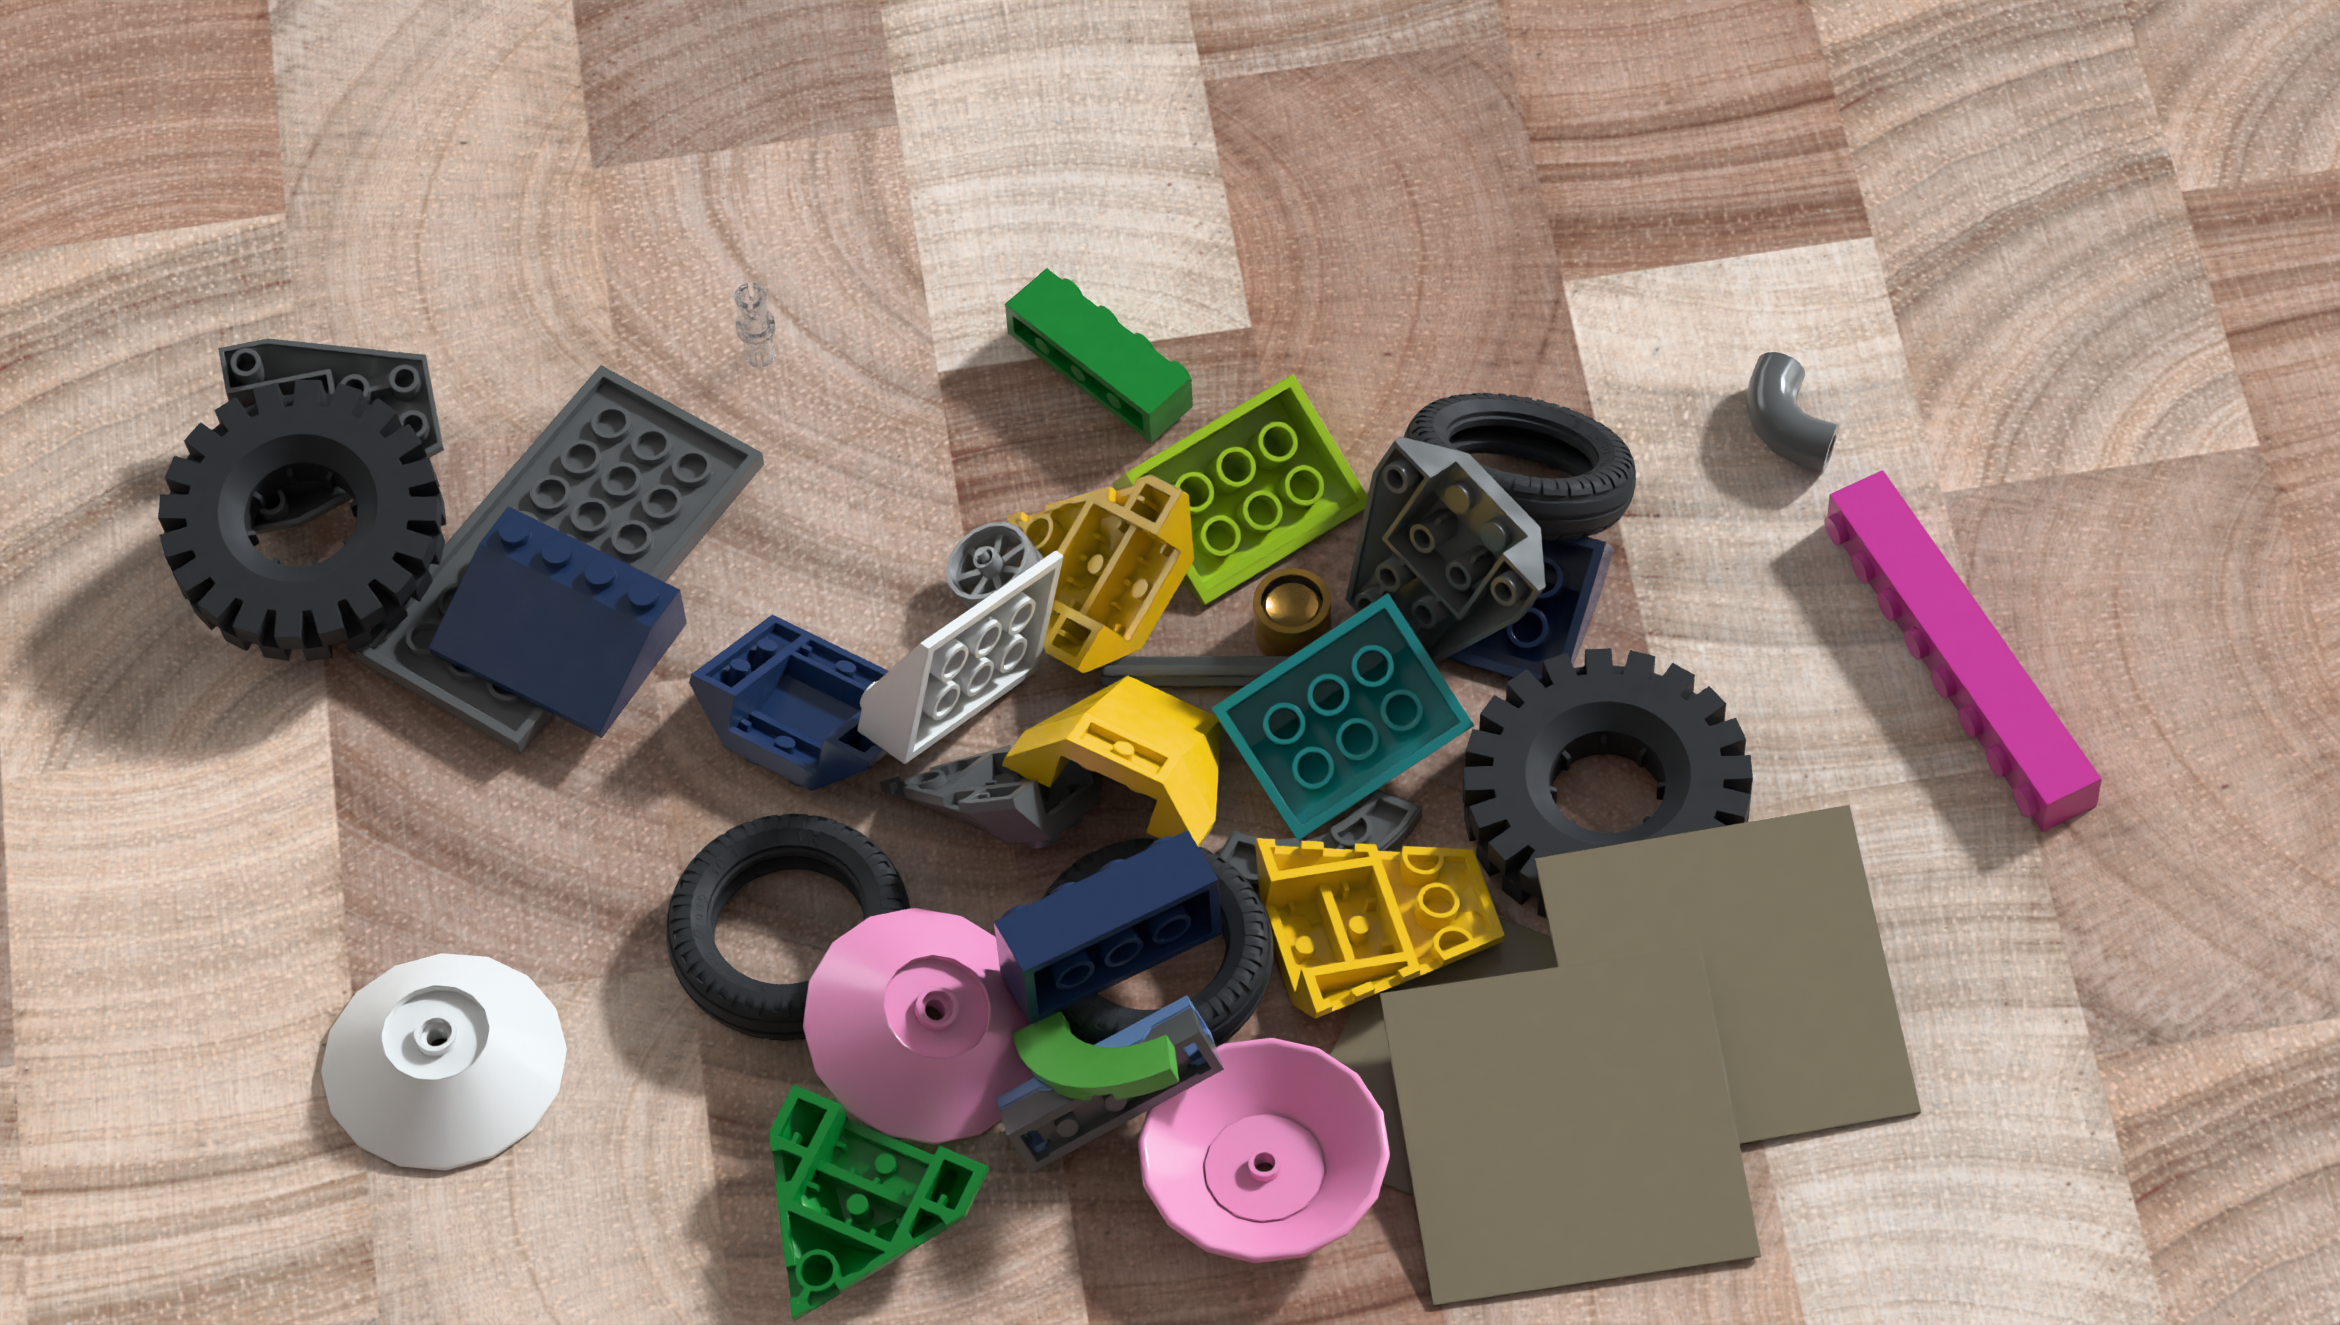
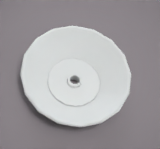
M441 953L396 965L355 993L329 1031L321 1075L331 1114L358 1147L399 1167L447 1171L494 1158L534 1130L559 1093L567 1047L556 1008L529 976L489 957ZM442 1038L447 1040L440 1046L430 1045L436 1039Z

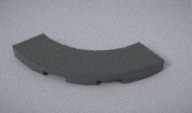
M1377 789L1369 795L1366 801L1353 814L1331 827V832L1304 841L1324 842V848L1353 850L1355 843L1376 844L1378 851L1394 852L1412 833L1422 818V807ZM1233 830L1219 856L1236 868L1248 880L1256 893H1260L1255 842L1258 837L1245 835ZM1296 838L1275 839L1276 846L1300 847L1301 843Z

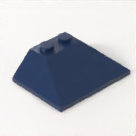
M773 614L690 676L689 684L724 748L742 756L751 764L760 765L787 778L790 783L814 791L867 770L888 753L857 730L862 710L860 700L863 693L872 683L879 681L889 671Z

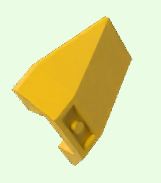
M1126 676L1025 730L1004 758L1002 766L1019 773L1027 780H1037L1038 783L1050 788L1068 762L1072 760L1086 770L1098 772L1126 785L1136 793L1145 794L1156 799L1157 803L1146 833L1160 839L1168 836L1174 837L1188 830L1197 846L1200 847L1216 820L1221 722L1217 716L1135 678Z

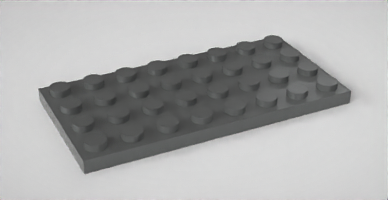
M600 365L445 544L440 565L430 564L428 568L433 582L422 600L419 602L409 597L404 602L408 616L390 632L380 623L374 626L370 631L374 642L355 650L357 661L521 754L554 714L431 654L429 651V646L479 543L509 506L666 582L764 465L762 452Z

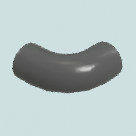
M1767 352L1760 355L1749 380L1746 401L1747 411L1755 433L1772 452L1800 466L1824 473L1835 446L1839 425L1812 417L1798 406L1797 396L1805 378V370L1797 360L1778 352Z

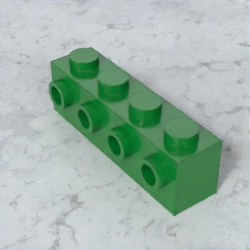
M1046 268L1005 303L1009 335L1150 443L1154 442L1193 407L1192 379L1186 368L1175 360H1167L1154 349L1151 342L1142 334H1133L1121 325L1108 308L1102 305L1096 306L1084 297L1078 286L1067 278L1062 280Z

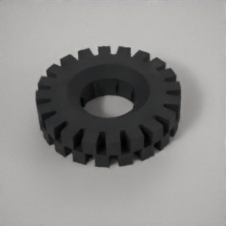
M295 380L294 394L282 395L278 383L255 388L253 393L256 404L244 409L237 397L215 409L214 411L220 424L211 430L200 422L184 440L190 453L187 459L178 456L173 457L165 475L170 494H160L158 519L164 530V533L159 536L165 558L185 600H189L194 613L211 631L216 626L220 628L225 641L245 651H248L252 643L259 645L264 657L289 661L292 649H302L307 661L333 658L332 644L345 641L351 653L374 642L369 629L380 623L388 632L394 629L408 616L404 602L409 597L420 602L432 584L433 579L428 568L430 564L440 565L445 546L441 526L447 525L445 504L439 489V482L431 460L427 457L423 443L409 424L403 427L397 411L377 398L369 405L365 400L362 390L338 383L334 394H327L321 380ZM322 481L327 482L332 489L337 486L347 492L354 499L349 504L354 517L357 516L356 524L350 538H345L343 541L344 546L330 558L320 563H317V561L313 562L310 566L291 567L281 565L280 560L276 558L270 561L255 549L254 546L260 544L256 532L253 530L257 513L260 508H265V501L281 488L290 484L292 486L297 485V482Z
M1611 648L1585 649L1583 667L1574 668L1568 653L1544 660L1542 678L1537 680L1526 669L1506 683L1505 701L1495 695L1491 698L1480 713L1479 730L1472 729L1466 748L1463 777L1464 821L1469 842L1477 840L1476 857L1489 877L1499 872L1502 873L1503 892L1521 906L1531 896H1534L1538 899L1537 915L1547 919L1535 858L1748 822L1753 774L1751 755H1745L1746 737L1737 718L1725 721L1726 703L1710 686L1698 694L1693 692L1695 675L1672 663L1665 674L1661 676L1654 673L1655 656L1630 650L1626 665L1615 666L1612 661ZM1606 754L1622 756L1637 762L1640 768L1644 767L1657 781L1656 798L1662 800V802L1651 817L1646 816L1643 819V823L1635 828L1616 833L1595 832L1576 825V821L1573 819L1569 820L1556 806L1557 787L1552 786L1557 776L1563 770L1568 771L1570 764L1588 756Z

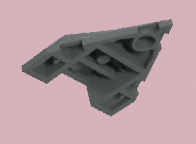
M1011 745L930 767V771L907 779H900V776L880 781L882 792L959 820L991 834L1005 844L1028 842L1029 848H1042L1058 842L1060 839L1059 834L1067 828L1080 824L1083 821L1082 816L1099 803L1103 775L1086 770L1078 763L1070 760L1049 788L1038 783L1037 780H1027L1019 773L1002 766L1004 758L1011 750Z

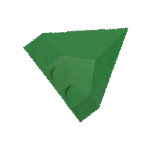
M793 1084L769 1130L793 1322L965 1219L990 1170L989 1167L942 1146H939L935 1155L854 1122L848 1119L842 1104Z

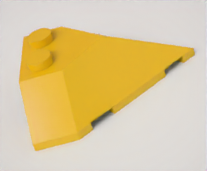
M1153 475L1135 479L1134 486L1115 490L1109 486L1046 504L1045 511L1029 516L1023 512L1006 516L1008 523L1016 525L1021 529L1043 556V559L1054 551L1064 556L1045 637L1044 649L1051 657L1083 674L1143 648L1194 561L1189 494Z

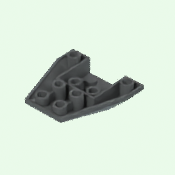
M269 338L218 348L228 400L230 401L237 397L244 409L256 404L253 389L273 383H278L282 395L294 394L295 380H321L327 394H334L338 383L362 390L367 404L371 405L378 398L397 411L402 426L404 427L409 424L423 443L428 458L444 450L426 355ZM301 481L297 482V485L292 486L290 484L275 492L265 501L266 506L264 509L260 508L257 513L253 530L258 535L303 526L353 498L337 486L334 489L330 488L327 482Z
M1399 437L1392 443L1372 474L1345 600L1358 613L1388 593L1435 664L1523 618L1545 588L1541 528L1469 453Z

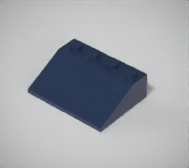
M508 506L479 543L429 646V651L431 654L603 738L686 626L687 621L680 589Z
M1591 537L1566 540L1542 539L1545 588L1523 618L1450 655L1447 659L1512 678L1527 669L1537 680L1542 678L1544 660L1568 653L1574 665L1599 601L1614 548L1605 541Z

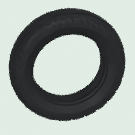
M1472 393L1444 397L1422 408L1413 417L1404 434L1405 438L1469 454L1491 453L1522 457L1547 464L1571 475L1572 477L1553 479L1528 477L1480 464L1539 525L1542 539H1579L1603 532L1621 519L1634 495L1636 486L1635 463L1624 441L1611 429L1595 421L1593 418L1584 416V414L1578 411L1570 410V408L1560 407L1555 403L1544 402V400L1537 399L1535 401L1530 397L1524 398L1511 394L1507 396L1500 393Z
M796 813L780 816L777 814L757 818L752 822L748 821L729 829L725 834L719 835L708 843L692 859L681 875L669 904L666 940L670 961L680 984L697 1006L714 1020L734 1031L751 1037L778 1041L806 1039L803 1021L809 980L793 984H771L752 979L733 968L723 958L715 944L717 921L728 900L745 884L763 875L782 870H809L827 875L844 885L861 906L863 921L871 916L910 909V903L904 883L897 869L887 855L868 837L846 824L826 817Z
M1159 838L1130 839L1126 842H1116L1101 847L1097 851H1092L1063 871L1048 888L1042 899L1049 896L1062 884L1068 882L1077 883L1098 873L1103 866L1117 859L1126 860L1147 850ZM1199 847L1219 879L1221 926L1226 950L1223 962L1216 976L1190 1001L1210 1030L1215 1042L1214 1044L1218 1047L1244 1026L1264 996L1273 965V936L1265 907L1248 880L1229 862L1211 853L1209 850ZM1097 993L1061 1010V1012L1070 1024L1073 1036L1085 1043L1095 1045L1160 1009L1140 1010L1124 1007L1105 999Z

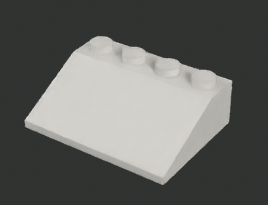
M1054 551L921 642L879 681L872 683L865 690L860 700L862 710L857 731L906 764L1037 672L1064 556Z

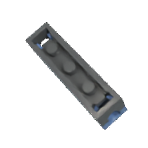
M1187 995L1094 1045L1100 1047H1123L1144 1043L1167 1035L1175 1047L1179 1077L1177 1084L1127 1099L1116 1100L1112 1094L1093 1095L1090 1101L1059 1095L1052 1087L1037 1081L1034 1077L996 1098L1006 1134L1032 1173L1224 1070L1212 1034Z

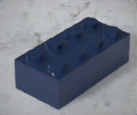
M1188 830L1174 837L1160 838L1153 842L1147 850L1126 860L1117 859L1103 866L1098 873L1077 883L1068 882L1062 884L1049 896L1028 906L1019 905L1013 907L1002 918L994 921L1001 977L1029 1025L1222 934L1219 879Z

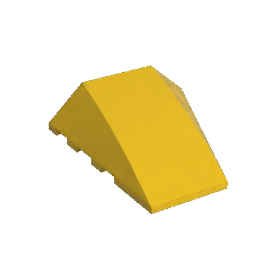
M1256 838L1255 851L1260 899L1271 925L1273 951L1291 1004L1314 1019L1504 941V931L1473 849L1403 846L1401 852L1378 851L1376 844L1355 843L1353 850L1324 848V842L1301 841L1300 847L1276 846L1275 839Z

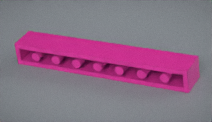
M1883 470L1829 495L1828 514L1824 520L1830 539L1835 545L1842 544L1851 557L1852 568L1858 579L1862 583L1868 582L1877 594L1878 604L1883 615L1889 621L1895 620L1904 633V640L1911 655L1916 660L1922 659L1930 670L1931 679L1938 694L1944 699L1949 698L1958 710L1959 721L1966 734L1971 738L1976 737L1986 751V759L1993 773L1997 777L2004 776L2011 786L2015 802L2021 813L2025 817L2031 816L2041 831L2044 832L2097 807L2102 778Z

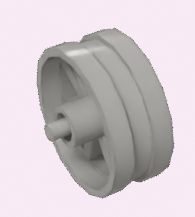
M1007 522L987 523L969 532L958 542L950 554L946 567L948 585L965 606L971 609L1040 562L1043 556L1018 526ZM1008 547H1015L1006 554ZM1022 561L1020 567H1014L1016 564ZM978 584L971 595L968 594V586Z

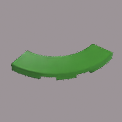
M1061 1011L1013 1032L1016 1049L1029 1071L1037 1081L1049 1085L1059 1095L1090 1101L1093 1095L1112 1094L1116 1100L1152 1093L1179 1082L1175 1047L1167 1035L1130 1046H1094L1072 1035L1070 1024Z

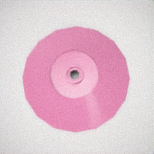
M920 908L871 916L832 942L808 982L803 1029L816 1074L839 1104H842L846 1112L885 1135L932 1145L981 1135L1002 1120L996 1098L1034 1078L1015 1046L1013 1032L1029 1026V1023L1001 977L996 937L962 916ZM925 1007L936 1008L941 1014V1019H930L925 1013Z
M1276 1038L1224 1043L1216 1047L1224 1070L1147 1111L1137 1142L1142 1182L1145 1191L1166 1224L1207 1253L1255 1264L1303 1258L1348 1235L1378 1199L1390 1158L1383 1111L1360 1076L1319 1048ZM1261 1163L1273 1165V1168L1267 1172H1261L1255 1167Z

